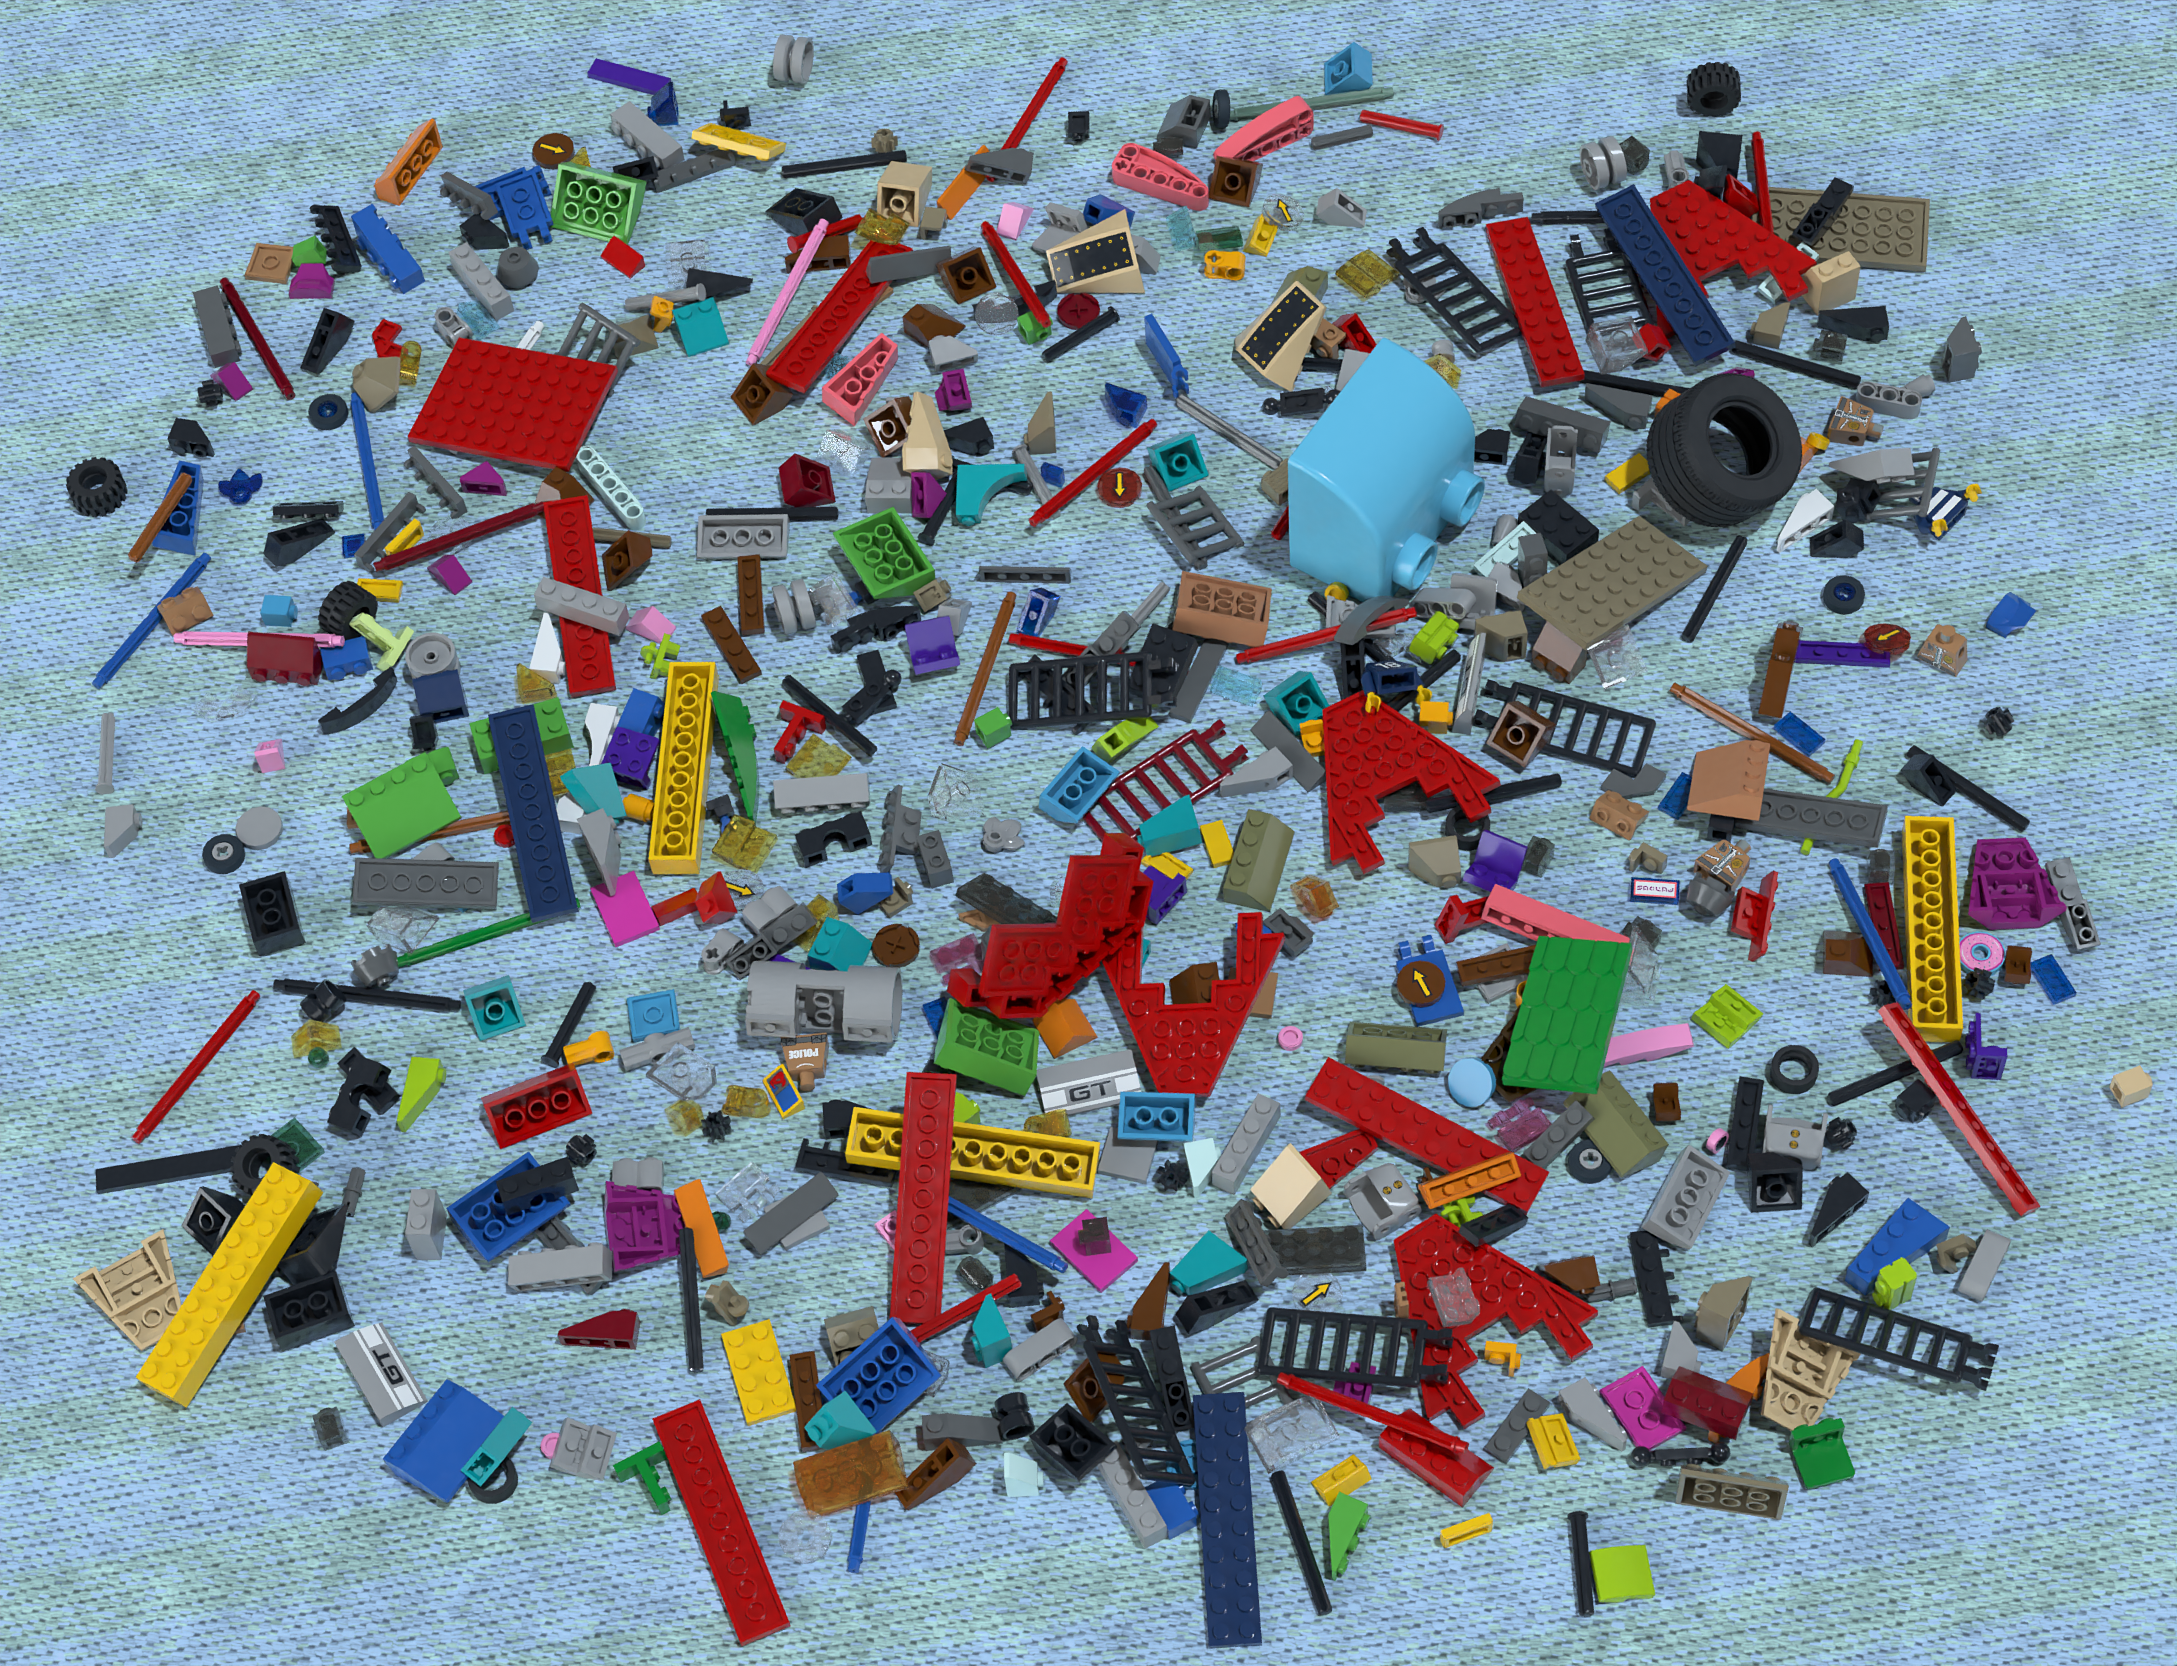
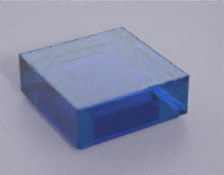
M1044 462L1040 467L1041 476L1044 481L1062 488L1065 483L1064 469Z
M364 533L342 536L344 559L355 557L356 551L366 541Z

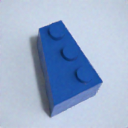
M633 688L617 727L654 737L663 723L665 703L658 696Z

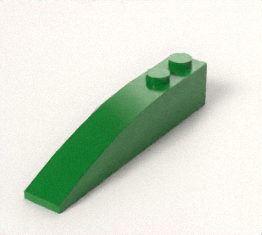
M713 691L711 696L719 727L750 827L755 828L759 807L760 785L758 761L753 738L757 737L754 724L748 723L747 719H751L748 705L743 706L740 697Z

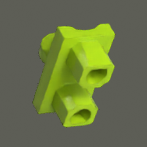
M664 633L659 649L656 648L657 644L655 642H650L649 646L641 648L640 654L645 658L644 663L651 664V661H654L649 678L656 679L658 675L668 677L670 662L663 660L664 656L675 660L678 656L680 645L669 641L671 637L669 634Z
M1471 1194L1444 1204V1210L1439 1216L1460 1228L1461 1224L1478 1218L1483 1214L1480 1211L1471 1212L1470 1207H1473L1475 1204V1197Z

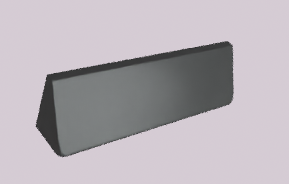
M942 246L870 257L866 273L871 283L939 273L936 263L951 257V247Z
M979 566L981 582L1070 584L1072 569L1067 567Z
M1267 711L1250 729L1268 750L1276 746L1293 765V777L1308 793L1326 781V770L1271 711Z
M820 1172L744 1230L745 1239L762 1255L837 1198L839 1194L824 1173Z

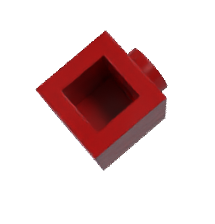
M1649 323L1642 326L1632 337L1642 356L1655 362L1672 348L1662 329Z

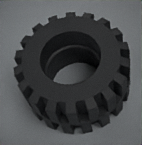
M1707 62L1705 65L1701 64L1698 68H1694L1688 74L1686 80L1687 103L1696 114H1703L1706 117L1723 116L1727 112L1731 113L1733 108L1739 106V102H1741L1740 76L1733 66H1729L1727 63Z
M91 457V460L85 459L82 460L83 463H77L75 469L69 471L70 476L66 478V488L77 510L80 513L83 512L86 516L91 514L92 517H98V514L106 516V512H115V507L120 508L122 506L121 501H125L127 498L125 494H127L128 490L117 464H114L110 459L106 460L104 457L100 459ZM103 484L102 486L96 489H91L96 485Z
M352 581L341 582L328 593L322 602L319 610L320 614L318 615V624L321 629L329 634L344 636L345 641L361 637L363 635L351 627L349 623L353 617L361 613L368 614L375 619L378 601L372 593Z
M265 1134L250 1136V1141H242V1147H237L234 1151L237 1154L235 1157L232 1156L231 1162L234 1165L230 1167V1172L234 1173L232 1176L233 1182L237 1183L236 1186L240 1190L250 1195H253L264 1176L259 1178V1168L262 1162L269 1156H271V1165L274 1162L294 1173H299L300 1167L296 1166L299 1163V1157L295 1156L296 1151L290 1147L291 1145Z

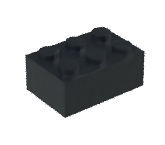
M1552 489L1518 514V525L1524 521L1535 533H1541L1548 556L1558 565L1565 563L1597 543L1599 539V529Z
M1153 623L1141 652H1150L1152 660L1173 657V662L1177 663V672H1153L1152 696L1172 692L1173 697H1177L1197 651L1198 644L1194 637ZM1138 661L1129 679V692L1143 698V661Z
M285 871L239 884L252 940L259 956L306 943L293 890Z
M336 1271L263 1296L275 1339L282 1351L355 1326L343 1284Z

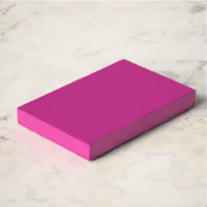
M635 871L618 877L615 895H610L605 883L590 888L615 947L660 930Z
M1088 1209L1083 1211L1050 1240V1244L1100 1293L1138 1262V1257Z
M1644 1366L1599 1390L1601 1397L1610 1407L1636 1447L1645 1446L1651 1451L1686 1431V1426L1680 1419L1661 1413L1665 1396Z

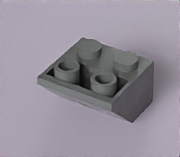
M1189 95L1171 104L1157 134V138L1198 147L1211 117L1210 99Z
M1966 316L1959 320L1946 341L1942 368L1948 383L1974 378L1976 369L1979 368L1978 358L1982 354L1980 342H1976L1974 327L1969 325Z

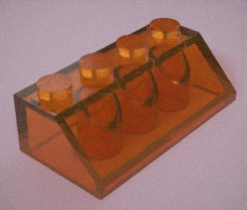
M890 1430L793 1462L797 1486L811 1520L908 1489L900 1442Z

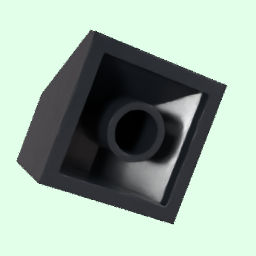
M1699 131L1696 163L1702 169L1727 165L1726 176L1730 174L1737 179L1743 135Z
M1773 1152L1747 1154V1179L1751 1213L1802 1209L1803 1166Z
M204 1186L199 1187L182 1223V1227L214 1256L245 1205L237 1197Z

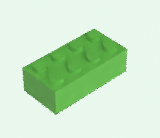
M559 697L534 704L545 756L574 748ZM489 718L469 723L484 774L498 771L499 766Z

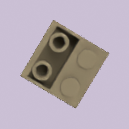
M1521 610L1507 611L1503 614L1487 615L1475 619V637L1481 632L1486 633V654L1503 663L1526 658L1528 632Z
M873 1306L824 1319L835 1365L838 1366L879 1329Z

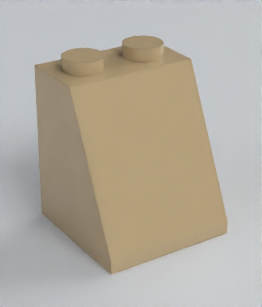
M891 161L878 181L877 221L918 227L932 186V167Z
M1848 251L1811 267L1802 276L1808 287V293L1802 295V297L1817 316L1819 310H1832L1855 300L1861 266Z
M1291 1143L1285 1147L1250 1189L1255 1195L1252 1200L1261 1211L1266 1208L1271 1214L1267 1217L1277 1229L1281 1226L1286 1232L1332 1194L1323 1179Z

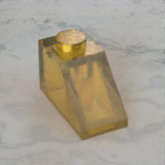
M820 894L807 905L808 909L818 920L817 923L792 940V942L806 952L810 951L827 917L840 920L837 906Z

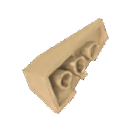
M914 392L910 409L912 420L906 429L908 439L907 442L903 443L902 448L903 471L909 473L929 472L935 480L953 475L952 453L931 396L921 392Z

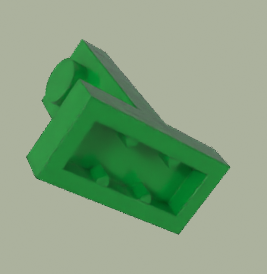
M657 1442L614 1464L613 1467L621 1483L640 1474L659 1512L663 1515L671 1511L668 1502L672 1499L666 1487L660 1488L657 1483L661 1478L655 1465L667 1459L661 1443Z

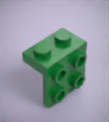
M1826 1418L1818 1424L1811 1426L1803 1424L1791 1431L1789 1446L1805 1488L1813 1489L1854 1477L1855 1470L1842 1438L1845 1429L1842 1418L1835 1420L1833 1418Z

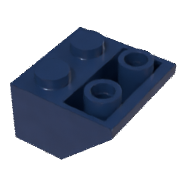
M458 669L446 670L442 673L423 675L412 679L420 715L434 714L435 724L469 717L466 693Z

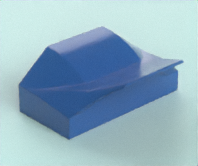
M2009 592L1993 610L1986 623V628L2007 638L2011 631L2024 628L2037 610L2032 608L2031 604Z

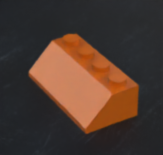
M431 118L419 125L409 135L408 140L398 150L392 162L387 165L383 174L377 178L374 187L379 199L400 206L441 151L443 146L434 119Z

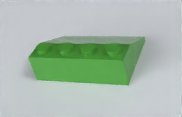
M572 162L558 164L551 209V218L554 225L549 227L607 242L613 236H616L628 245L643 204L646 181Z
M894 507L833 532L834 538L874 599L914 595L913 592L935 580V569Z
M426 752L342 796L375 858L386 859L462 818Z
M949 998L935 1049L934 1064L1025 1096L1037 1075L1039 1031L1007 1018L999 1019L995 1014L977 1007H964L957 1000Z

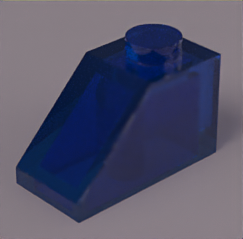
M668 82L651 97V106L647 107L648 117L658 126L679 125V107L673 82Z
M1105 384V398L1116 421L1123 426L1137 428L1148 409L1147 396L1116 385Z
M1042 587L1030 590L1016 632L1040 637L1054 617L1061 596Z

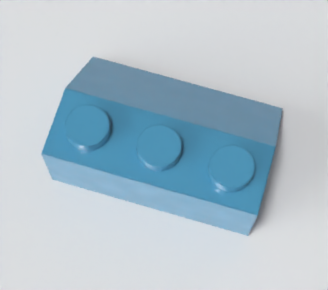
M1082 746L1040 794L1039 809L1057 821L1078 823L1119 776L1120 771Z
M1120 1092L1118 1139L1193 1142L1196 1112L1195 1094Z

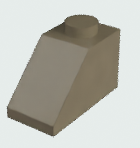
M1784 302L1759 314L1757 322H1753L1750 335H1754L1753 344L1779 349L1789 316L1790 302Z

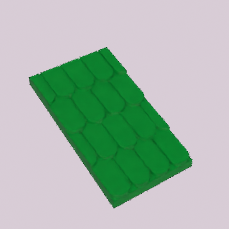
M1549 936L1538 937L1529 966L1530 972L1522 995L1521 1007L1512 1033L1511 1045L1503 1068L1502 1081L1504 1085L1597 1094L1633 951L1631 943L1561 937L1550 938Z

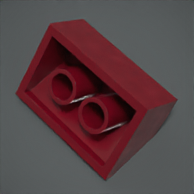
M248 631L247 668L252 679L259 682L266 680L276 681L281 684L288 682L298 683L302 686L318 685L323 668V660L315 638Z
M1679 1366L1672 1377L1664 1397L1661 1413L1736 1440L1751 1403L1753 1393Z

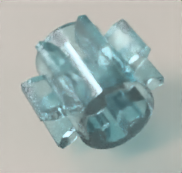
M839 353L834 354L833 358L824 368L828 379L833 378L849 363L848 356L843 357Z

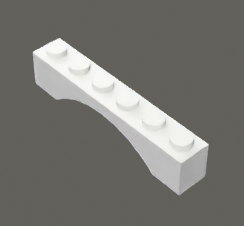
M590 703L585 719L586 729L592 741V755L589 766L602 763L607 747L621 718L618 708L615 706ZM569 792L559 799L556 808L561 831L582 834L577 819L587 814Z

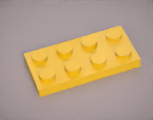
M708 123L692 131L691 139L698 140L699 144H713L718 146L720 150H735L739 155H753L761 161H768L770 158L776 157L784 152L786 148V143L714 123Z
M770 1319L722 1333L721 1336L747 1425L751 1426L796 1412V1405Z

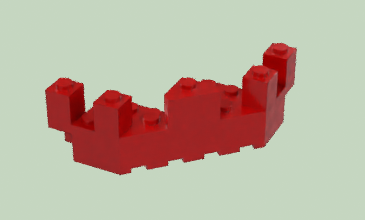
M1104 833L1100 855H1070L1057 921L1044 924H992L982 976L973 968L951 969L947 992L964 1007L986 1006L999 1019L1043 1017L1049 1011L1047 1008L1057 999L1061 1001L1074 989L1073 985L1083 976L1085 978L1088 977L1100 966L1099 962L1104 957L1115 953L1126 943L1125 939L1132 932H1138L1144 927L1154 883L1152 879L1140 871L1144 847L1126 833Z

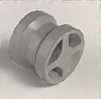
M1439 340L1433 343V362L1436 366H1450L1455 362L1454 347L1451 341Z

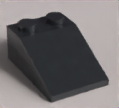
M798 188L793 189L765 211L769 217L796 236L812 231L815 225H818L820 219H825L829 224H832L843 218L833 196Z
M345 1203L313 1215L281 1258L278 1266L294 1285L325 1275L333 1270L334 1267L332 1265L339 1258L348 1206Z
M1068 1403L1029 1436L1037 1454L1053 1468L1077 1481L1084 1478L1117 1448V1445Z

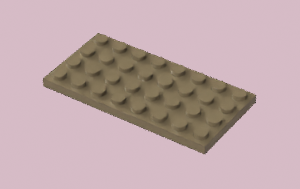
M1755 186L1754 194H1755L1756 197H1757V190H1756V186ZM1769 187L1774 234L1797 248L1802 241L1793 238L1792 233L1812 204H1816L1825 191ZM1852 193L1843 205L1841 214L1828 231L1813 245H1806L1819 254V259L1816 261L1819 264L1849 251L1861 267L1926 272L1930 199ZM1759 211L1752 215V220L1760 225Z
M1638 516L1518 591L1517 599L1586 650L1706 573L1708 566L1641 516Z

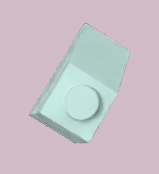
M1213 1138L1183 1143L1194 1198L1199 1197L1212 1180V1171L1221 1157L1220 1147H1215Z
M1004 1453V1479L1008 1497L1039 1496V1487H1044L1043 1471L1038 1470L1037 1462L1012 1453Z

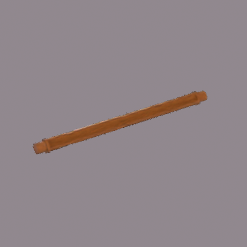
M1007 592L1006 597L1002 600L955 732L954 743L958 746H963L965 740L969 737L972 724L1016 604L1015 599L1017 595L1014 592Z
M1676 682L1671 686L1670 692L1677 695V698L1701 710L1744 737L1751 739V741L1759 740L1764 743H1770V752L1801 768V770L1818 780H1824L1829 784L1833 781L1835 774L1829 772L1828 768L1712 701L1705 699L1686 686H1681Z
M508 811L458 820L418 842L511 824ZM365 839L349 844L351 854L372 852Z

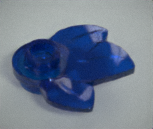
M237 469L230 481H219L218 487L221 494L230 497L234 504L242 505L247 503L251 499L252 494L261 488L263 478L261 473L249 477L243 470Z

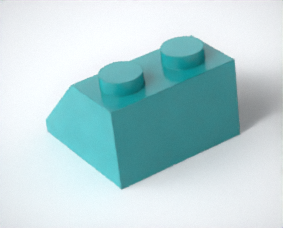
M713 297L672 310L676 329L688 357L729 345L726 331Z
M1185 432L1147 447L1152 465L1156 468L1168 491L1209 476L1194 433Z
M1297 671L1263 695L1272 713L1295 736L1301 734L1300 723L1308 720L1322 719V709L1330 706L1313 674L1307 671Z
M827 917L807 955L810 969L847 972L850 965L863 966L872 949V942L850 924Z
M509 975L463 990L480 1041L526 1026Z
M990 1293L986 1295L973 1323L974 1336L970 1337L974 1355L978 1362L983 1361L985 1368L1003 1362L1004 1356L1012 1350L1010 1334Z
M846 1391L823 1405L804 1427L809 1437L816 1442L819 1448L851 1456L856 1455L877 1432Z

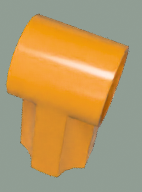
M607 1031L594 1032L587 1040L563 1047L567 1063H573L574 1066L591 1061L602 1063L605 1060L613 1059L615 1056L610 1035Z

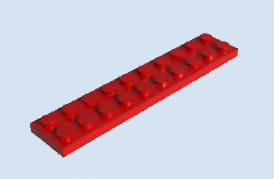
M1528 217L1486 224L1485 230L1490 245L1497 258L1502 279L1541 388L1584 380L1585 373Z
M875 234L766 371V376L772 381L805 394L893 281L870 282L866 273L870 257L913 251V248Z
M588 495L543 502L554 580L603 596ZM559 616L571 698L617 690L608 632Z
M1330 1057L1327 1058L1305 1095L1304 1100L1445 1174L1511 1152ZM1514 1154L1521 1177L1480 1192L1505 1205L1511 1204L1527 1215L1545 1183L1549 1171Z
M906 1072L890 1318H900L903 1323L923 1324L942 1313L956 1074Z
M699 1399L652 1418L741 1646L790 1627V1622L701 1400Z

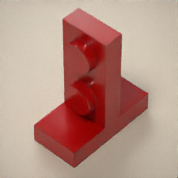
M783 700L779 706L781 719L790 723L774 747V754L777 762L785 764L788 757L791 758L794 755L796 744L799 739L802 740L805 737L807 729L823 734L827 727L824 715Z
M1458 895L1448 898L1434 925L1445 944L1453 942L1460 930L1489 923L1481 919L1489 896L1462 903Z

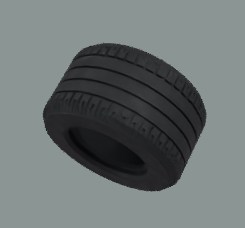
M1724 373L1713 375L1700 381L1663 406L1649 429L1646 455L1655 486L1660 491L1662 497L1665 498V501L1676 512L1699 525L1728 527L1749 519L1781 500L1789 492L1799 474L1802 462V442L1797 423L1791 411L1772 389L1749 376ZM1712 420L1726 427L1739 442L1745 456L1746 475H1739L1728 470L1716 458L1709 440V428Z

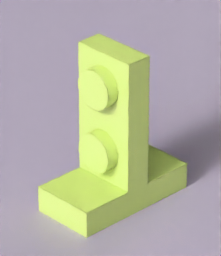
M364 613L353 617L349 623L351 627L384 651L376 665L382 671L393 667L414 633L411 628L406 626L398 630L395 636H393L390 630L382 628L375 622L372 616Z

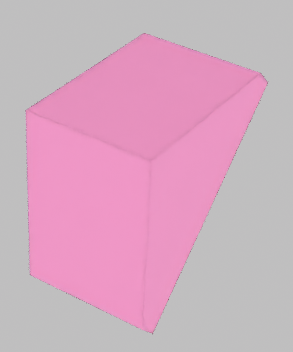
M1016 202L1004 203L997 228L998 235L1016 241L1034 208Z
M654 606L636 611L625 627L626 630L657 643L662 642L664 633L672 636L676 630V626Z
M282 738L258 743L254 753L262 773L285 769Z

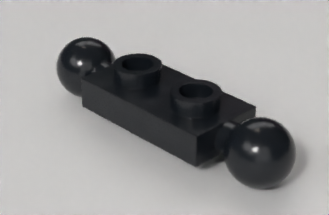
M1323 388L1280 393V401L1272 397L1265 399L1262 409L1268 415H1274L1280 410L1282 416L1326 411L1325 404L1328 403L1330 405L1341 391L1332 389L1326 395Z
M891 669L885 672L882 682L875 677L841 706L845 714L838 715L849 724L851 720L859 724L892 696L888 688H895L901 683V674L897 670Z
M1716 1442L1711 1448L1657 1449L1654 1451H1650L1645 1446H1637L1631 1452V1460L1638 1467H1645L1651 1461L1660 1462V1466H1675L1676 1461L1686 1460L1687 1464L1699 1465L1702 1464V1459L1711 1458L1717 1463H1724L1729 1459L1731 1452L1729 1446L1723 1442Z

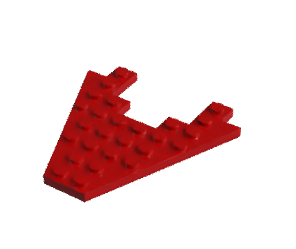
M1687 180L1650 198L1651 212L1707 299L1709 298L1708 292L1701 281L1738 263L1748 279L1769 270L1788 302L1808 293V287L1800 275L1817 265L1813 258L1697 184ZM1656 305L1657 327L1662 329L1668 339L1674 336L1675 333Z
M1362 690L1322 709L1331 863L1335 866L1354 857L1363 874H1366L1385 864L1384 858L1366 830V827L1385 819V814L1377 802L1378 799L1415 781H1418L1427 798L1449 788L1466 817L1472 823L1492 813L1491 807L1483 794L1501 786L1498 777L1381 701L1378 712L1374 706H1371L1370 712H1367L1365 706L1368 697L1364 695Z
M1434 1214L1393 1241L1401 1282L1405 1283V1291L1409 1303L1408 1319L1426 1320L1430 1330L1453 1329V1348H1445L1438 1344L1427 1343L1425 1346L1423 1365L1447 1364V1372L1449 1373L1448 1384L1425 1379L1420 1381L1427 1419L1430 1422L1450 1409L1462 1428L1466 1429L1486 1416L1485 1411L1458 1375L1478 1362L1477 1356L1466 1340L1506 1315L1521 1335L1543 1322L1570 1360L1573 1361L1593 1348L1592 1342L1581 1329V1326L1597 1317L1598 1310L1485 1243L1476 1247L1459 1233L1460 1228ZM1410 1329L1415 1350L1417 1329Z

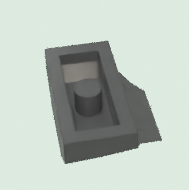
M1279 908L1263 921V925L1269 928L1271 933H1284L1285 942L1282 949L1290 956L1296 957L1313 942L1312 936L1314 933L1298 917L1289 916L1282 908Z

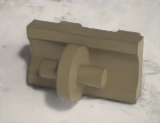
M723 1280L720 1286L711 1284L705 1294L707 1301L714 1304L717 1314L722 1315L727 1323L732 1326H736L737 1317L745 1315L749 1308L747 1298L739 1295L728 1281Z

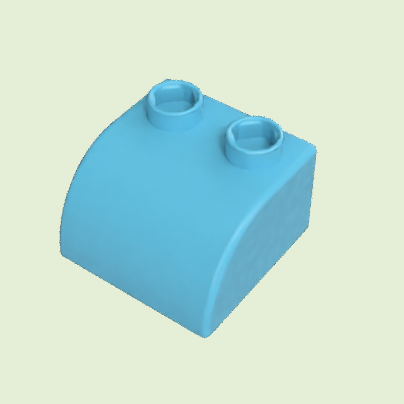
M1382 338L1288 460L1290 565L1328 585L1333 582L1344 584L1348 589L1349 595L1362 602L1376 596L1387 595L1393 597L1401 586L1411 591L1419 588L1428 577L1435 563L1438 546L1435 542L1437 537L1449 522L1458 527L1467 524L1476 512L1485 490L1484 479L1474 474L1475 429L1463 401L1433 368L1407 349L1387 338Z

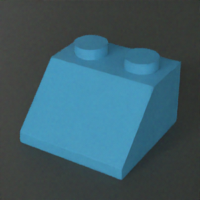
M1353 42L1324 63L1325 95L1369 89L1373 85L1372 53Z

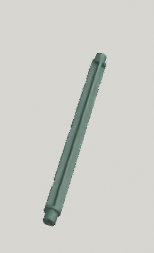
M1379 87L1304 98V100L1312 110L1360 102L1385 100L1387 97H1394L1393 87ZM1283 102L1234 108V110L1230 111V120L1239 121L1257 118Z

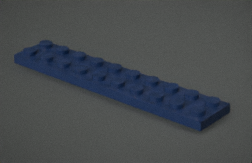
M1633 184L1595 203L1598 213L1695 367L1735 348V342L1635 185Z
M534 704L489 714L491 733L531 921L534 923L579 912Z
M1244 1392L1193 1395L1209 1649L1262 1646Z

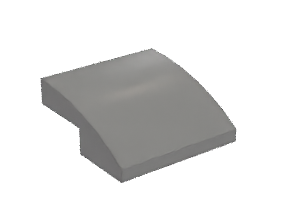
M567 1417L563 1420L549 1467L582 1478L603 1481L617 1433L595 1424L588 1426Z

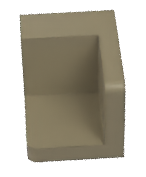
M925 207L920 225L923 240H926L929 230L941 231L942 228H947L946 209Z

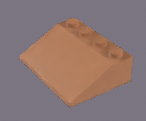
M1182 571L1172 630L1182 634L1198 635L1206 639L1213 638L1227 643L1244 644L1249 647L1264 645L1268 629L1272 588Z
M1744 740L1696 752L1687 810L1759 821L1770 743H1764L1759 740Z

